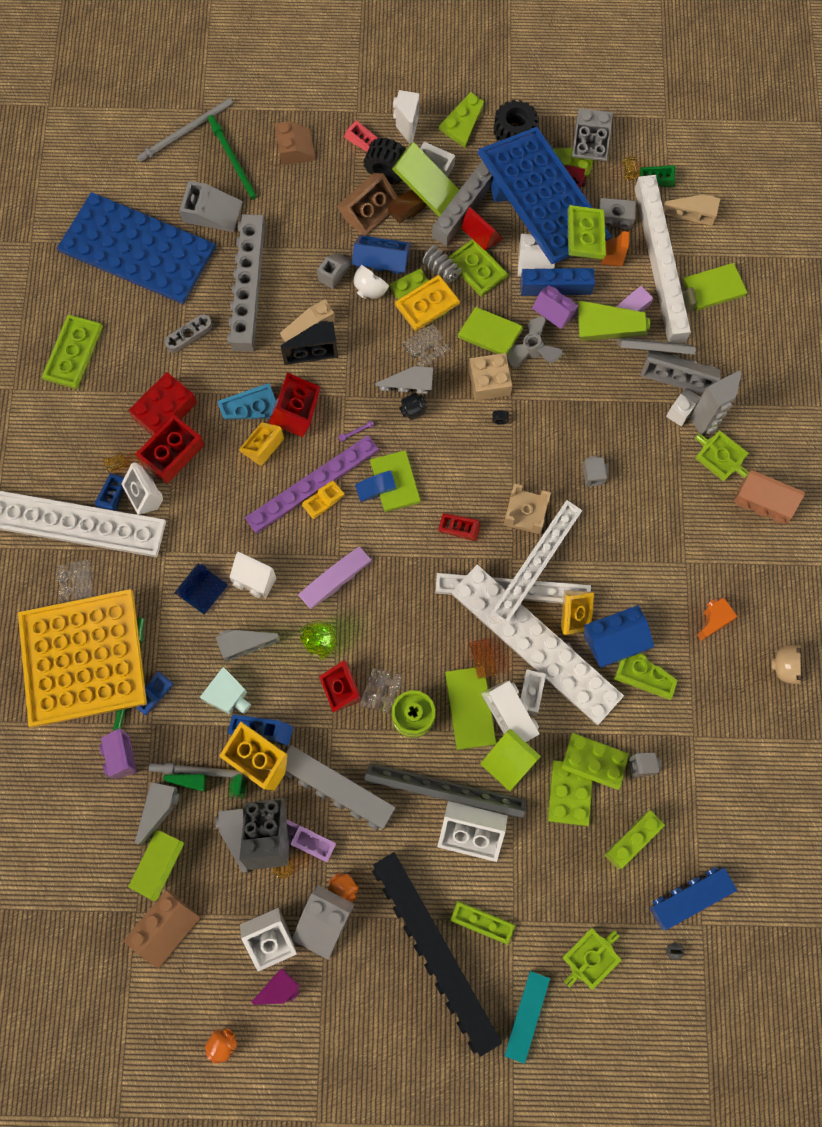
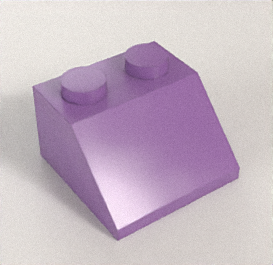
M547 286L540 292L532 307L533 310L560 329L578 315V305L551 286Z
M117 729L102 737L100 752L102 756H105L106 763L103 764L105 775L114 780L136 774L137 771L129 734L121 729Z

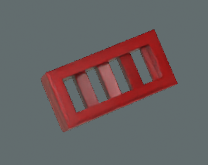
M442 513L438 532L477 541L481 523L477 519ZM448 520H451L450 526H449V529H448V528H446V525H447ZM455 522H458L456 530H453ZM463 524H466L464 532L461 531Z

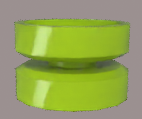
M410 690L402 693L395 699L392 706L394 727L400 734L408 738L424 736L431 730L435 721L433 701L427 694L421 691ZM411 712L417 713V717L415 718L413 717V715L411 717L409 715Z

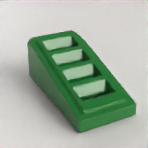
M675 165L640 167V177L645 176V173H649V176L656 174L658 186L675 187Z
M175 774L163 777V780L169 783L207 792V776L204 774Z
M236 774L231 778L229 798H245L247 780L242 775Z

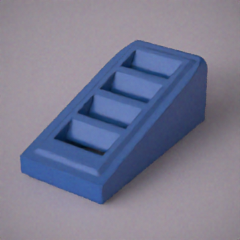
M109 474L95 501L96 508L117 510L124 492L121 484L124 477ZM112 482L118 483V484H120V485H119V486L113 485Z

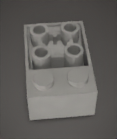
M578 109L572 157L607 161L613 112Z
M188 181L179 211L183 223L234 232L243 201L205 183Z
M413 366L375 383V386L379 387V390L391 391V388H398V392L410 393V389L417 390L416 393L428 394V391H432L434 368Z

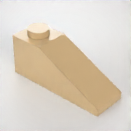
M702 194L665 201L663 206L664 215L712 226L717 216L720 198Z
M324 299L309 307L280 332V335L284 342H287L314 324L322 321H333L335 324V314Z

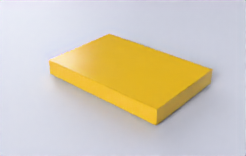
M437 275L395 301V306L415 332L460 304V300L440 275Z

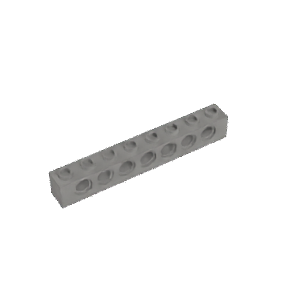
M242 214V220L238 222L240 237H237V248H239V251L235 253L237 268H234V279H236V283L232 285L234 300H231V311H233V314L229 317L231 333H228L227 342L231 345L232 351L254 352L265 221L263 215Z

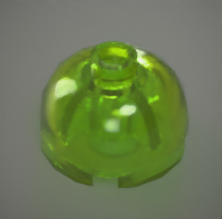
M315 620L307 623L299 630V633L302 632L300 640L303 646L311 655L315 652L319 656L317 659H326L336 649L337 635L333 625L321 620Z

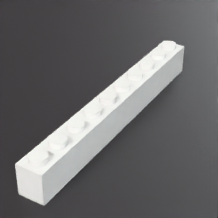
M656 175L638 177L635 194L667 340L673 343H683L687 341L691 331Z

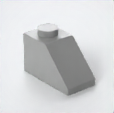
M637 753L628 759L632 779L660 773L661 762L655 753Z

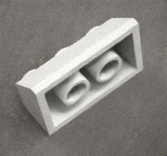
M510 680L504 681L482 692L481 694L503 734L511 729L525 742L539 735L537 730L539 726L534 718H530L527 712L529 708L524 700H520L517 695L519 690L513 682L511 683Z
M448 801L437 847L497 862L506 831L508 815Z

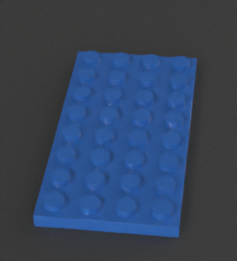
M538 127L480 148L477 154L551 265L571 257L568 251L567 209L569 205L592 208V206ZM605 227V242H606V241L610 240V238H611L612 235L609 233V231H608L607 228Z
M91 192L57 249L65 255L184 304L213 254L216 245Z

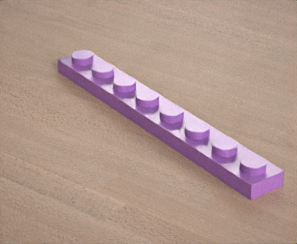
M367 435L246 516L245 520L256 534L301 505L305 500L317 494L318 489L332 480L335 482L378 453V447Z

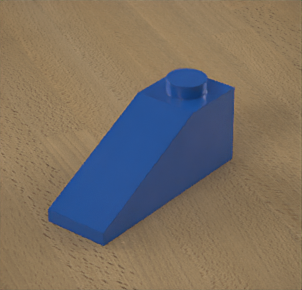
M232 714L227 734L232 735L238 724L243 722L272 744L289 746L293 726L278 720Z

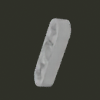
M199 315L168 335L165 339L167 350L171 353H177L211 331L212 322L210 317ZM187 330L194 332L191 337H185L184 333ZM174 341L177 345H171V342Z

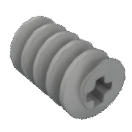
M433 245L426 252L423 264L428 266L435 275H440L446 284H449L458 278L462 269L458 268L455 270L457 264L451 265L453 260L451 258L446 260L448 255H442L443 251L441 249L437 250L438 246Z

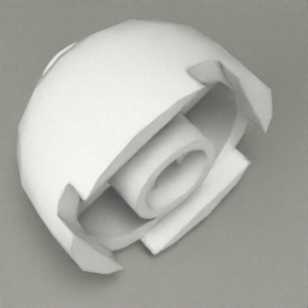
M363 265L357 269L354 275L353 282L358 290L357 294L364 299L367 297L378 299L389 288L385 281Z

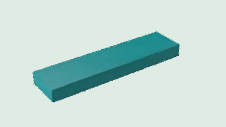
M529 971L504 1057L525 1064L550 978Z

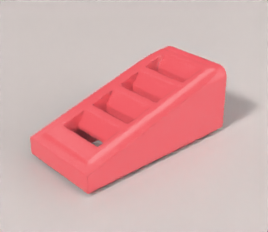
M357 120L348 128L344 135V138L366 152L371 142L378 138Z

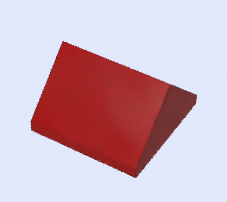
M469 207L461 229L484 250L499 243L503 237Z
M346 660L319 676L332 712H337L361 702Z

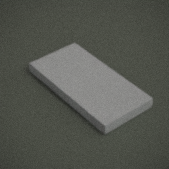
M617 338V345L623 348L695 354L696 349L690 344Z

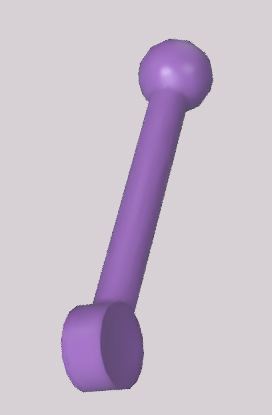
M368 421L366 425L345 435L340 434L339 441L344 442L347 437L368 427L372 428L374 426L373 421Z

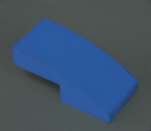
M391 470L355 484L360 502L378 498L379 494L396 490Z
M156 672L145 687L147 705L136 708L144 715H147L167 694L174 683L161 672Z

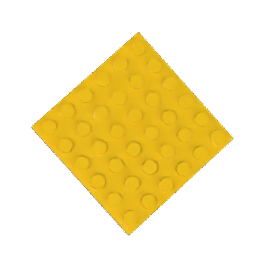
M131 589L18 612L29 727L34 728L147 705L134 594Z

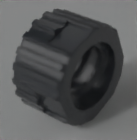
M504 410L494 411L492 413V422L497 425L507 424L509 422V412Z

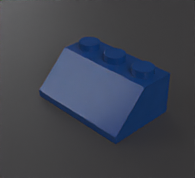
M359 235L354 243L352 265H357V268L363 265L366 268H374L376 271L391 270L394 274L405 273L411 242Z
M639 605L584 625V638L600 668L654 648L648 622Z

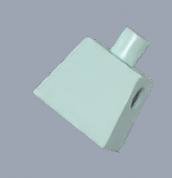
M224 667L200 696L205 703L230 715L235 709L245 714L251 706L250 703L243 699L247 691Z

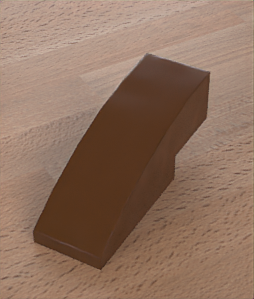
M411 189L388 204V213L401 224L409 216L414 217L428 205Z

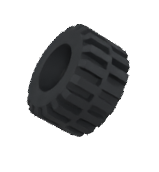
M511 100L510 103L507 101L504 105H500L494 120L496 140L501 141L537 127L538 117L534 107L529 106L527 102L523 103V100H519V102ZM510 123H519L522 126L516 127L510 125Z
M381 137L374 139L363 160L366 171L371 175L373 173H383L390 184L402 182L403 180L392 168L406 148L392 139Z

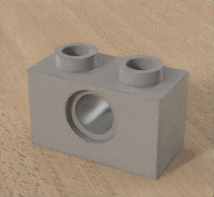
M600 198L598 209L604 210L606 228L632 229L635 221L636 201Z

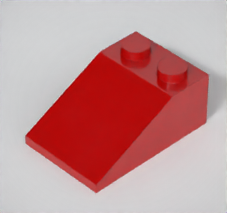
M287 372L268 423L280 426L281 429L303 438L311 424L321 387Z

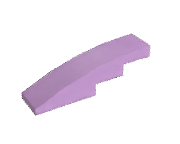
M360 547L356 548L315 579L298 596L310 609L314 608L337 592L343 584L354 578L357 572L369 565L371 562L370 557Z
M287 820L289 844L328 862L336 843Z

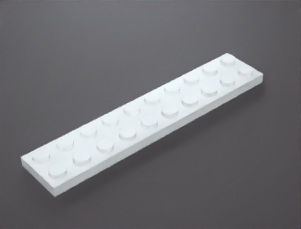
M0 491V530L158 557L166 525L164 519Z
M476 565L451 594L537 672L546 674L545 679L591 721L599 725L624 695L522 604L519 605L505 627L488 617L505 592V589L481 567Z

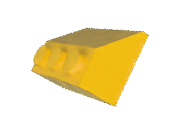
M240 722L219 757L261 788L275 791L285 775L288 754L246 724Z

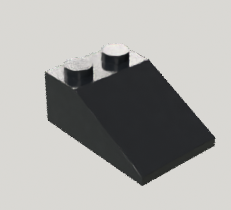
M322 321L314 324L280 345L284 365L338 358L333 321Z

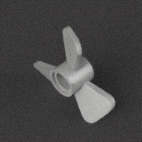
M541 316L530 320L528 323L529 334L525 336L523 344L512 346L506 357L513 368H518L528 356L533 358L542 356L547 362L553 363L563 355L560 348L545 346L540 337L546 323L545 317Z

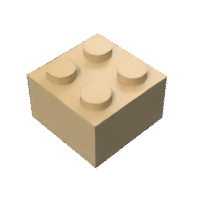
M506 353L469 358L468 368L475 401L511 396L512 382Z

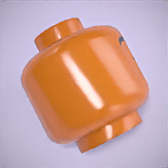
M338 873L329 880V891L352 903L357 899L355 895L358 892V886L349 874Z
M227 1028L215 1030L205 1044L207 1058L217 1064L228 1061L237 1047V1042L234 1038L235 1034Z

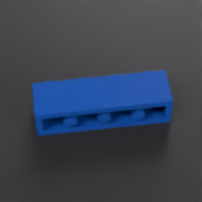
M594 268L522 269L520 278L521 296H538L547 286L556 288L562 295H592L595 286Z
M715 866L706 871L707 876L701 879L697 876L689 880L687 887L682 888L679 886L671 890L672 895L667 898L660 896L653 900L654 905L649 908L660 929L667 930L738 891L726 869H718Z

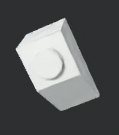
M686 388L674 402L666 417L682 427L701 397Z

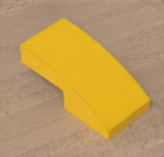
M332 480L318 489L317 494L302 503V507L314 520L344 496V493Z

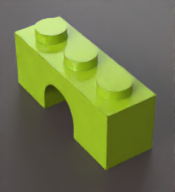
M651 810L645 812L632 825V828L604 853L605 857L618 870L622 869L665 824Z

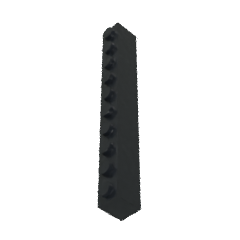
M395 852L373 864L375 868L372 870L377 882L382 880L385 886L382 891L387 900L392 898L396 905L392 909L397 918L402 917L406 925L403 928L409 938L413 936L416 944L413 946L419 957L422 955L425 957L427 963L424 966L430 976L435 975L438 981L435 983V986L440 995L445 993L449 1001L445 1004L451 1014L456 1013L460 1021L456 1023L462 1034H468L470 1041L467 1043L473 1054L478 1052L481 1057L502 1044Z

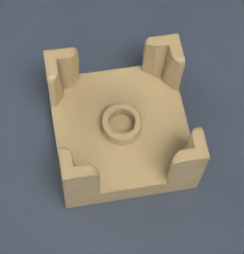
M514 483L504 526L540 534L551 492L542 490L541 494L537 495L522 491L523 486Z

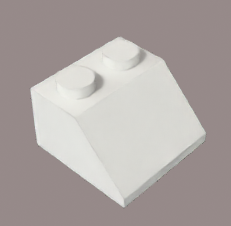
M399 90L398 96L394 97L393 108H395L393 119H396L397 129L408 143L411 144L414 140L419 118V93Z
M521 234L517 276H521L522 269H554L555 263L551 265L531 234Z
M132 463L121 484L135 511L139 515L158 510L163 497L154 484L153 477L146 468L137 463Z
M237 552L230 574L232 585L240 590H243V588L249 590V593L257 598L261 596L267 598L277 579L273 568Z
M279 908L240 924L241 939L257 971H261L297 954L287 924Z

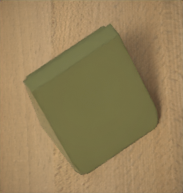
M690 287L682 293L686 313L693 312L697 304L694 288Z

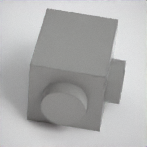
M591 456L585 459L582 465L585 486L604 485L608 475L607 463L604 464V458Z

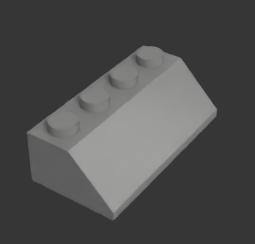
M649 350L640 376L703 394L708 386L720 381V370L711 365L699 364L694 360H685L676 355Z
M740 370L708 386L690 416V420L700 434L708 433L710 435L718 429V425L723 422V417L728 414L727 411L732 407V403L737 395L741 378Z

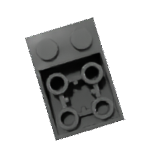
M284 798L245 803L239 860L248 870L288 866L289 840Z

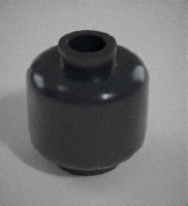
M417 393L404 397L401 400L402 406L399 407L403 417L407 416L410 420L423 416L426 413V408H428L423 395Z

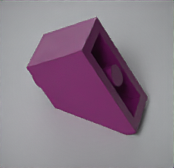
M281 968L251 1003L253 1005L284 1004L288 1000L292 1002L300 994L298 988L301 985L284 968Z

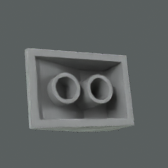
M317 885L303 910L292 941L329 960L355 904Z

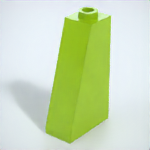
M578 301L579 336L581 341L647 335V329H650V318H646L645 312Z

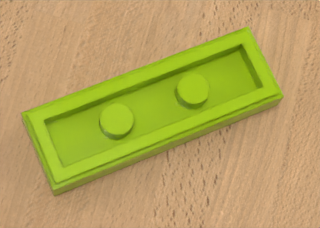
M457 901L450 919L451 922L509 945L515 928V924Z

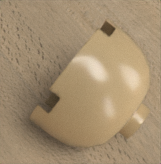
M786 645L777 651L776 658H772V670H776L777 677L785 683L801 684V680H797V676H801V654L797 652V649H801V645Z

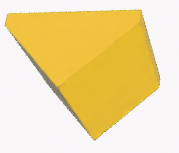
M261 422L240 447L239 451L262 467L284 440L281 427Z
M564 590L561 619L563 634L584 632V625L592 622L594 592Z

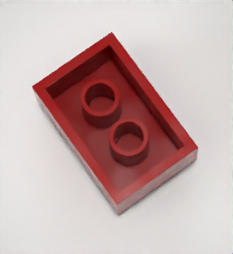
M166 372L128 411L132 419L153 436L173 414L181 420L197 404V401L190 390Z
M173 414L135 453V456L144 467L167 485L205 444L199 434Z

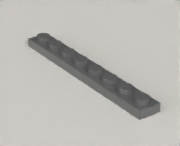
M369 763L366 771L365 781L373 784H382L394 789L399 788L412 793L428 795L432 798L458 802L492 812L508 814L512 817H524L525 799Z

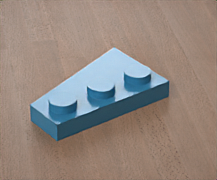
M270 383L219 400L217 403L224 420L270 419L276 399Z

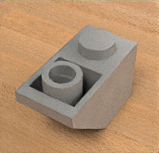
M339 253L327 256L317 269L318 281L334 289L351 266L352 260Z

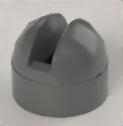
M670 943L666 948V954L672 960H679L684 955V949L679 943ZM671 949L680 950V954L671 953Z

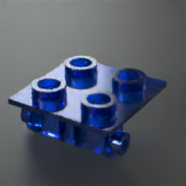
M198 563L174 593L205 615L228 584L207 570L206 566Z

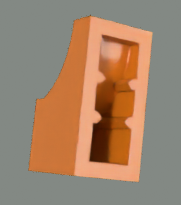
M622 231L618 237L605 242L606 256L604 260L601 259V265L623 266L629 246V232Z
M724 597L719 601L715 598L707 604L708 608L704 611L706 623L704 628L697 634L701 641L738 617Z

